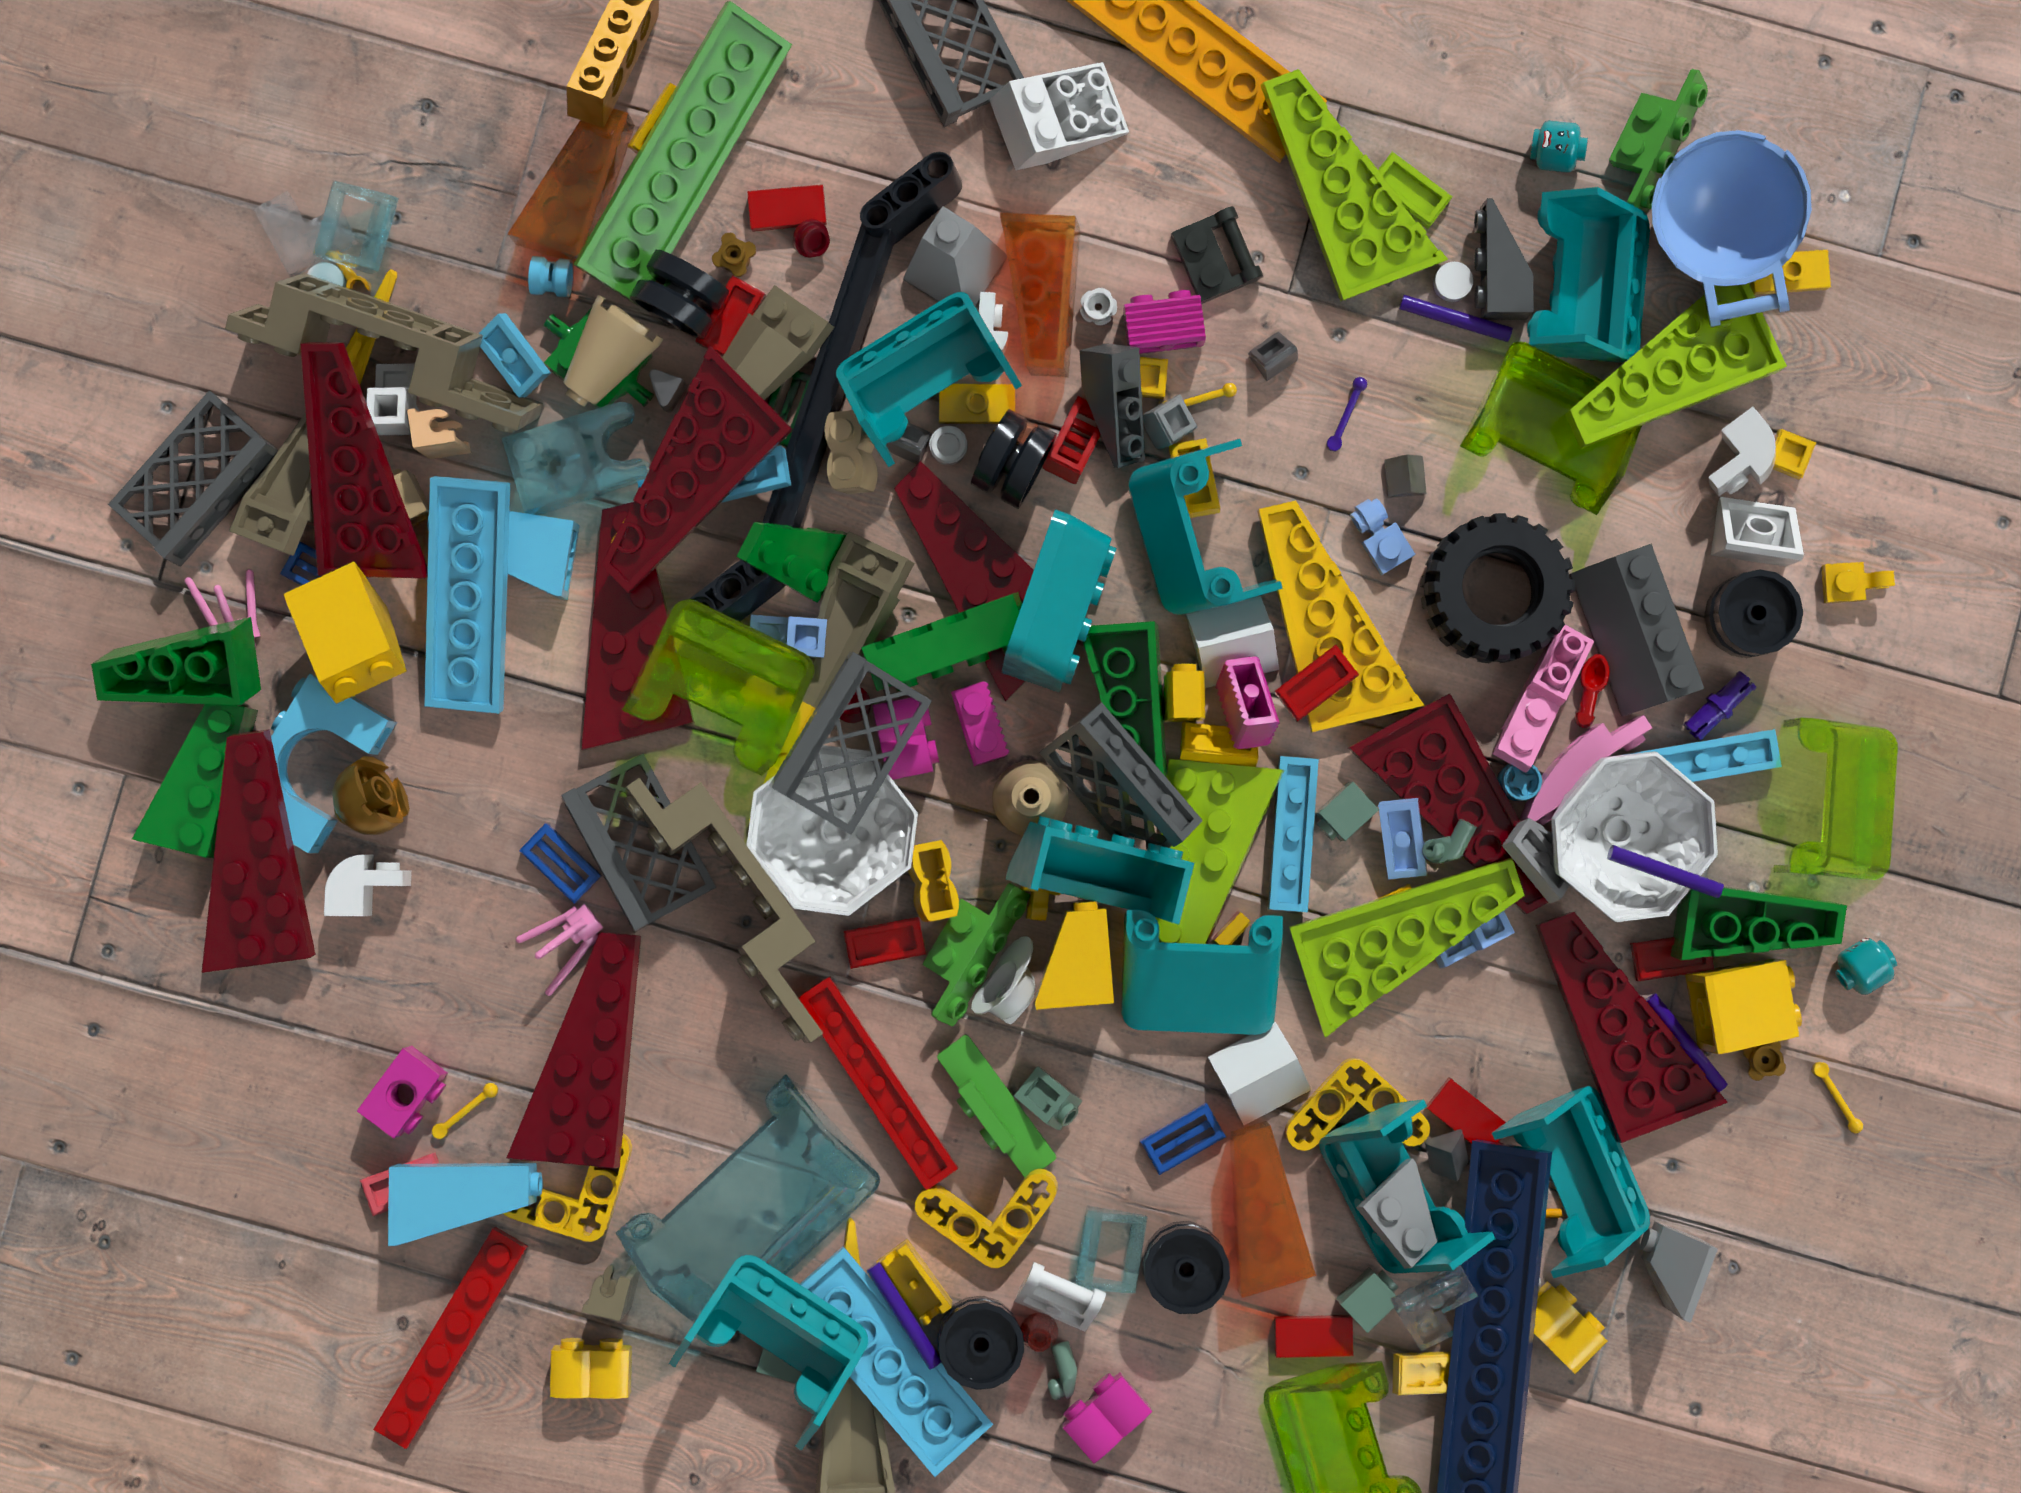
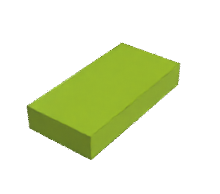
M1393 151L1378 169L1401 198L1403 206L1417 222L1419 221L1426 229L1430 228L1453 197Z

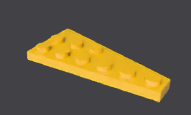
M1297 501L1258 509L1257 512L1274 580L1281 581L1283 588L1276 591L1296 673H1299L1334 645H1337L1359 674L1354 680L1307 714L1311 733L1424 706L1405 678L1406 675L1401 667L1395 662L1385 646L1384 640L1354 592L1350 590L1343 579L1339 568L1331 560L1321 544L1319 536Z

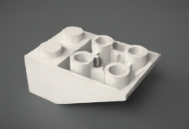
M1103 62L1012 80L989 100L1015 170L1047 164L1129 133Z

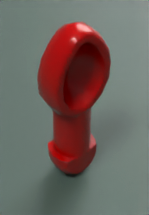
M1601 654L1591 656L1581 669L1580 683L1583 693L1579 710L1575 712V722L1581 728H1588L1593 724L1598 694L1605 688L1609 680V665Z

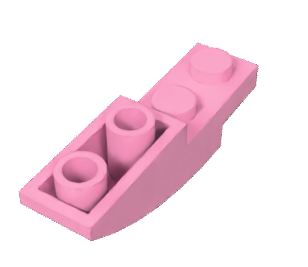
M1564 625L1560 633L1550 639L1551 642L1546 645L1502 727L1503 732L1492 753L1525 773L1532 767L1559 708L1567 700L1594 643V640L1567 625Z
M1645 715L1634 717L1611 733L1604 723H1599L1578 736L1561 751L1541 776V789L1536 796L1527 799L1520 819L1523 821L1530 818L1541 825L1551 820L1556 812L1555 808L1560 805L1564 795L1573 788L1579 778L1602 757H1611V754L1622 747L1627 752L1646 740L1643 734L1652 729V726Z

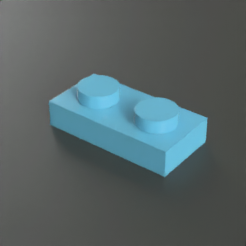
M506 313L497 314L478 333L483 335L480 345L481 349L518 398L527 397L551 374Z

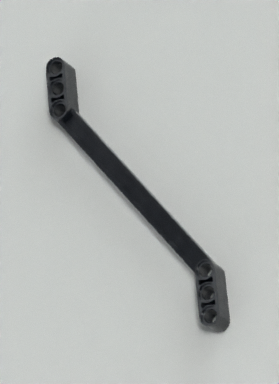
M934 152L923 158L866 202L860 211L862 223L829 323L835 328L820 347L786 449L791 486L772 491L762 523L788 525L793 528H800L828 445L825 437L826 419L830 412H839L845 394L836 376V370L845 359L859 351L893 246L938 212L942 206L951 202L961 192L962 179L953 160L944 152ZM740 559L685 603L683 618L701 639L707 641L716 640L776 595L785 585L766 574L761 575L760 570ZM741 590L737 597L730 599L734 592ZM711 613L706 621L700 623L705 615Z

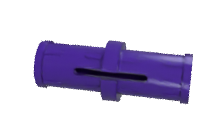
M1738 671L1716 694H1709L1706 697L1707 703L1688 721H1685L1683 726L1686 730H1691L1689 733L1694 738L1702 741L1724 718L1728 720L1733 715L1732 710L1752 691L1757 689L1756 685L1753 682L1749 683L1751 679L1743 672Z

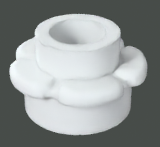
M1096 288L1095 290L1087 291L1081 298L1082 308L1080 313L1083 319L1089 323L1094 322L1095 325H1105L1110 322L1111 316L1117 312V301L1112 298L1110 291L1107 289ZM1098 303L1101 304L1102 309L1096 310L1095 305Z

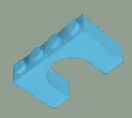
M309 673L307 678H301L295 685L291 694L294 700L287 711H281L275 718L271 730L274 731L271 739L293 845L307 853H319L338 820L309 804L293 790L287 773L290 753L295 745L305 736L317 731L327 730L368 754L378 755L397 722L354 696L336 704L319 683L317 676Z

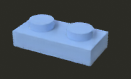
M1418 798L1379 802L1378 807L1388 879L1427 876L1426 858L1422 853L1424 841Z

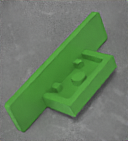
M1690 70L1676 101L1641 93L1609 158L1613 167L1640 174L1627 203L1644 211L1646 214L1649 209H1652V201L1658 179L1663 176L1665 170L1673 162V157L1681 142H1684L1689 136L1691 121L1697 108L1703 106L1706 100L1708 88L1700 70Z
M1011 883L1007 884L990 915L969 902L960 899L957 916L949 918L922 964L950 982L931 1014L932 1017L953 1027L964 1016L968 1008V1002L976 988L986 979L988 968L996 954L1004 948L1007 936L1016 920L1020 919L1024 914L1030 894Z
M963 1035L938 1054L937 1059L958 1086V1092L961 1095L957 1099L958 1104L969 1118L977 1116L984 1126L979 1132L992 1150L999 1147L1004 1154L1007 1153L1024 1178L1033 1170L1044 1169L1056 1159L1054 1151L969 1035Z

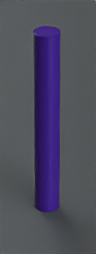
M1403 295L1399 306L1400 310L1505 342H1509L1513 330L1512 327L1407 295Z
M1615 845L1610 847L1607 855V860L1715 898H1719L1723 891V883Z
M1654 993L1645 1000L1681 1043L1680 1046L1706 1074L1705 1077L1716 1091L1720 1092L1725 1089L1728 1083L1659 996Z
M880 1262L866 1270L928 1369L931 1370L941 1363L939 1355Z

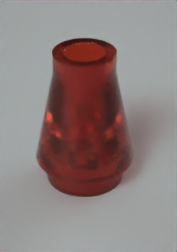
M1033 1313L1027 1316L1021 1324L1020 1328L1023 1333L1024 1345L1036 1352H1043L1051 1348L1058 1338V1326L1055 1320L1045 1313ZM1038 1332L1045 1334V1340L1041 1342L1032 1337Z

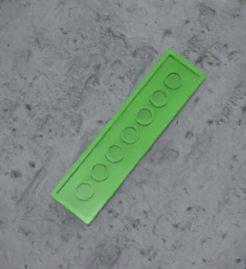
M725 2L573 264L574 266L632 303L634 302L629 296L638 280L648 279L656 281L649 274L646 267L655 249L670 254L673 252L790 50L791 43L733 2Z

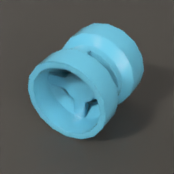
M532 256L528 273L530 294L543 295L545 292H554L557 297L569 298L573 287V261L571 259L559 258L555 262L548 261L543 256Z
M1508 764L1502 768L1497 777L1508 800L1512 801L1531 799L1537 795L1542 785L1541 773L1534 765L1525 773Z

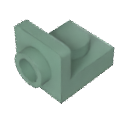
M1039 1066L1035 1068L1014 1095L1016 1099L1044 1123L1057 1130L1069 1125L1075 1119L1079 1111L1078 1107L1082 1103V1100L1077 1095L1068 1091Z

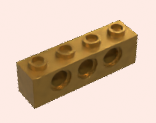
M659 0L609 1L566 86L567 116L604 128L658 19Z

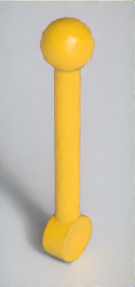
M1226 383L1222 389L1184 399L1186 406H1191L1221 396L1230 398L1236 395L1237 387L1233 383Z
M1816 1062L1812 1066L1813 1074L1822 1078L1848 1120V1129L1852 1133H1860L1863 1130V1123L1860 1119L1854 1117L1828 1075V1065L1824 1062Z
M487 1083L482 1093L446 1122L434 1125L432 1135L437 1139L446 1137L450 1127L486 1098H493L497 1095V1085Z

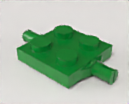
M592 307L578 323L571 327L557 318L555 314H551L549 316L550 321L546 319L543 325L560 338L557 348L546 359L544 364L563 381ZM652 353L594 406L602 413H605L618 398L628 393L645 407L648 404V400H652L654 394L637 381L641 370L652 359Z

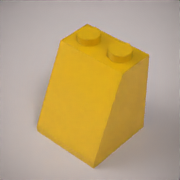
M355 561L284 593L285 601L317 679L336 704L407 671L388 607Z
M1097 901L1074 902V910L1065 911L1035 995L1036 1010L1114 1003L1107 912L1105 908H1098Z
M1774 958L1685 975L1695 1036L1700 1050L1714 1054H1724L1799 1037L1798 1027L1802 1025V1016L1799 1006L1793 1002L1791 989L1795 988V976L1791 966H1787L1786 960Z

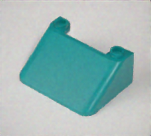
M1127 910L1124 914L1121 1015L1124 1022L1130 1028L1142 1031L1259 1035L1267 1032L1275 1021L1283 916L1266 915L1255 920L1249 929L1248 946L1159 942V924L1156 918L1146 911Z

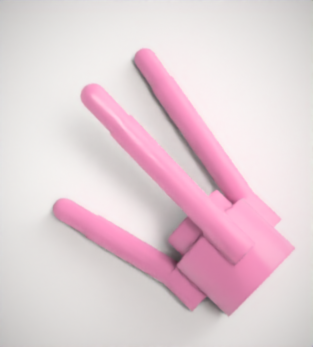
M249 569L246 571L247 616L252 619L254 638L261 635L257 626L254 573ZM187 577L185 583L209 626L218 625L193 580ZM214 586V592L224 622L235 621L221 586Z
M585 904L579 909L573 906L564 914L516 938L517 943H522L567 922L562 926L565 930L535 953L536 959H541L569 938L576 944L581 940L584 941L546 989L545 994L547 996H551L558 986L561 985L587 950L596 943L598 938L596 933L603 929L599 920Z

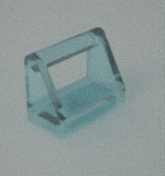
M333 181L313 255L367 274L378 272L399 198L363 187ZM345 195L374 204L359 257L330 250Z
M1087 1206L1075 1284L1092 1291L1096 1288L1106 1292L1136 1293L1148 1216ZM1102 1221L1131 1223L1122 1282L1093 1277Z

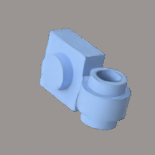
M1377 498L1373 501L1367 499L1354 507L1355 511L1350 514V517L1360 533L1365 531L1371 533L1372 537L1361 544L1380 575L1416 555L1396 522L1384 529L1383 521L1388 518V514Z

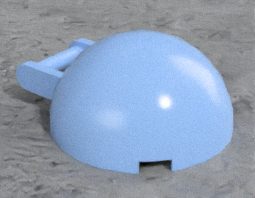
M1740 130L1716 132L1695 140L1673 157V162L1657 181L1652 201V225L1659 245L1676 268L1693 279L1702 282L1711 327L1721 325L1720 321L1774 309H1778L1779 313L1790 311L1782 266L1792 257L1804 239L1812 211L1811 190L1804 170L1790 151L1786 150L1785 152L1779 146L1766 140V136L1759 133ZM1772 274L1775 294L1717 305L1714 285H1744Z

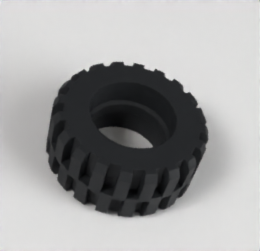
M1494 513L1489 517L1480 516L1471 519L1441 540L1425 564L1427 570L1422 575L1420 587L1424 588V596L1421 598L1422 608L1427 609L1430 617L1427 619L1431 630L1436 628L1440 633L1441 637L1439 640L1446 647L1451 645L1457 649L1456 654L1466 659L1469 657L1476 658L1477 662L1488 664L1491 662L1505 663L1523 658L1542 649L1551 642L1550 639L1554 635L1560 633L1565 625L1563 620L1566 615L1571 614L1574 602L1570 601V594L1575 592V580L1569 578L1568 571L1573 569L1570 558H1563L1559 551L1563 548L1562 544L1557 538L1551 540L1546 535L1548 529L1541 524L1533 526L1528 523V518L1520 515L1511 518L1507 517L1506 513ZM1492 553L1506 555L1519 563L1529 578L1531 585L1530 604L1525 613L1512 623L1504 625L1486 623L1470 610L1465 601L1462 588L1464 574L1471 563L1483 555Z

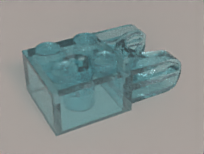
M627 402L611 404L502 438L523 511L527 514L541 515L603 496L604 493L637 484V481L645 479L650 470L651 464L641 458L617 461L611 459L607 451V444L611 435L617 430L632 424L635 417L633 405ZM555 459L557 462H561V466H556V473L551 474L546 470L551 460Z

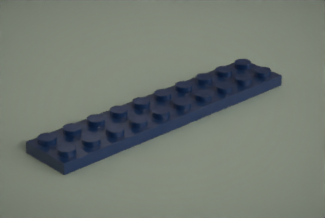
M1478 1139L1472 1141L1464 1218L1465 1228L1468 1233L1493 1232L1496 1239L1462 1263L1459 1268L1437 1493H1518L1552 1160L1551 1151Z

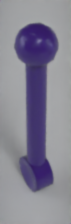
M1357 377L1353 381L1354 390L1335 434L1326 443L1330 451H1338L1342 446V434L1360 393L1368 385L1367 380L1363 377Z

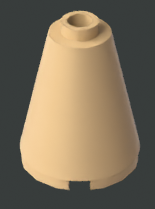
M600 295L597 296L593 303L563 382L569 388L565 394L584 407L588 401L596 405L657 349L664 340L659 335L654 340H651L646 336L650 329L616 305H611L609 309L602 306L606 299Z
M1035 760L1021 761L1008 767L997 779L992 796L993 808L999 821L1007 829L1023 836L1030 822L1038 823L1039 816L1062 821L1068 808V789L1066 783L1050 765ZM1034 789L1038 792L1039 799L1035 804L1025 802L1023 795L1026 790Z

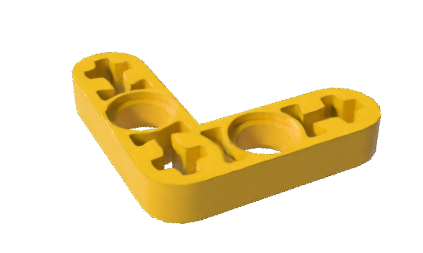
M1349 1058L1340 1063L1289 1119L1285 1126V1136L1290 1145L1297 1150H1310L1320 1142L1321 1138L1327 1135L1356 1102L1371 1113L1375 1111L1372 1104L1373 1097L1380 1091H1388L1393 1096V1103L1407 1102V1100L1366 1062L1358 1058ZM1361 1066L1363 1071L1360 1075L1370 1085L1374 1078L1378 1081V1084L1368 1090L1364 1099L1359 1096V1094L1365 1091L1359 1084L1352 1082L1348 1085L1346 1083L1349 1078L1346 1070L1349 1067L1356 1070ZM1327 1093L1335 1094L1339 1099V1108L1331 1115L1321 1113L1318 1108L1320 1097ZM1311 1108L1314 1114L1326 1122V1124L1320 1128L1318 1123L1315 1122L1309 1129V1133L1312 1135L1311 1139L1306 1141L1302 1138L1297 1142L1294 1140L1297 1135L1294 1127L1298 1123L1304 1127L1310 1122L1312 1118L1306 1115V1112ZM1418 1112L1411 1119L1412 1122L1416 1119L1420 1121L1417 1125L1420 1133L1418 1136L1412 1135L1402 1142L1408 1146L1421 1145L1430 1133L1428 1120L1421 1112Z
M623 1133L622 1149L624 1152L621 1154L618 1174L609 1168L589 1166L579 1199L542 1188L540 1196L542 1199L536 1207L535 1217L530 1215L534 1208L529 1206L503 1214L510 1219L582 1241L592 1242L598 1240L606 1233L611 1222L632 1154L631 1140ZM603 1175L612 1181L613 1190L609 1196L600 1197L594 1193L592 1182L596 1176ZM587 1199L595 1204L608 1205L607 1211L602 1207L598 1209L595 1221L600 1223L601 1227L595 1228L591 1233L586 1232V1224L581 1223V1218H587L593 1209V1205H586ZM557 1201L564 1207V1217L560 1222H550L545 1217L544 1207L548 1202Z
M1036 1169L1031 1171L993 1222L940 1185H934L928 1190L923 1188L915 1201V1210L924 1222L978 1261L990 1268H1000L1010 1261L1051 1205L1058 1190V1182L1056 1177L1048 1170ZM1042 1180L1048 1183L1046 1191L1049 1194L1041 1192L1032 1206L1027 1202L1034 1188L1031 1182L1039 1184ZM934 1196L941 1199L939 1207L947 1213L950 1206L956 1209L951 1213L947 1224L941 1221L945 1213L940 1209L934 1208L932 1211L926 1209L927 1201L924 1199L925 1197L930 1200ZM1013 1209H1021L1027 1214L1029 1222L1025 1227L1015 1228L1009 1224L1007 1214ZM959 1217H968L974 1222L975 1231L968 1236L960 1235L954 1228V1221ZM982 1228L987 1231L983 1239L993 1245L1000 1241L1003 1244L1001 1251L1004 1255L996 1253L994 1257L988 1253L990 1246L983 1240L980 1241L979 1246L973 1244L978 1239Z

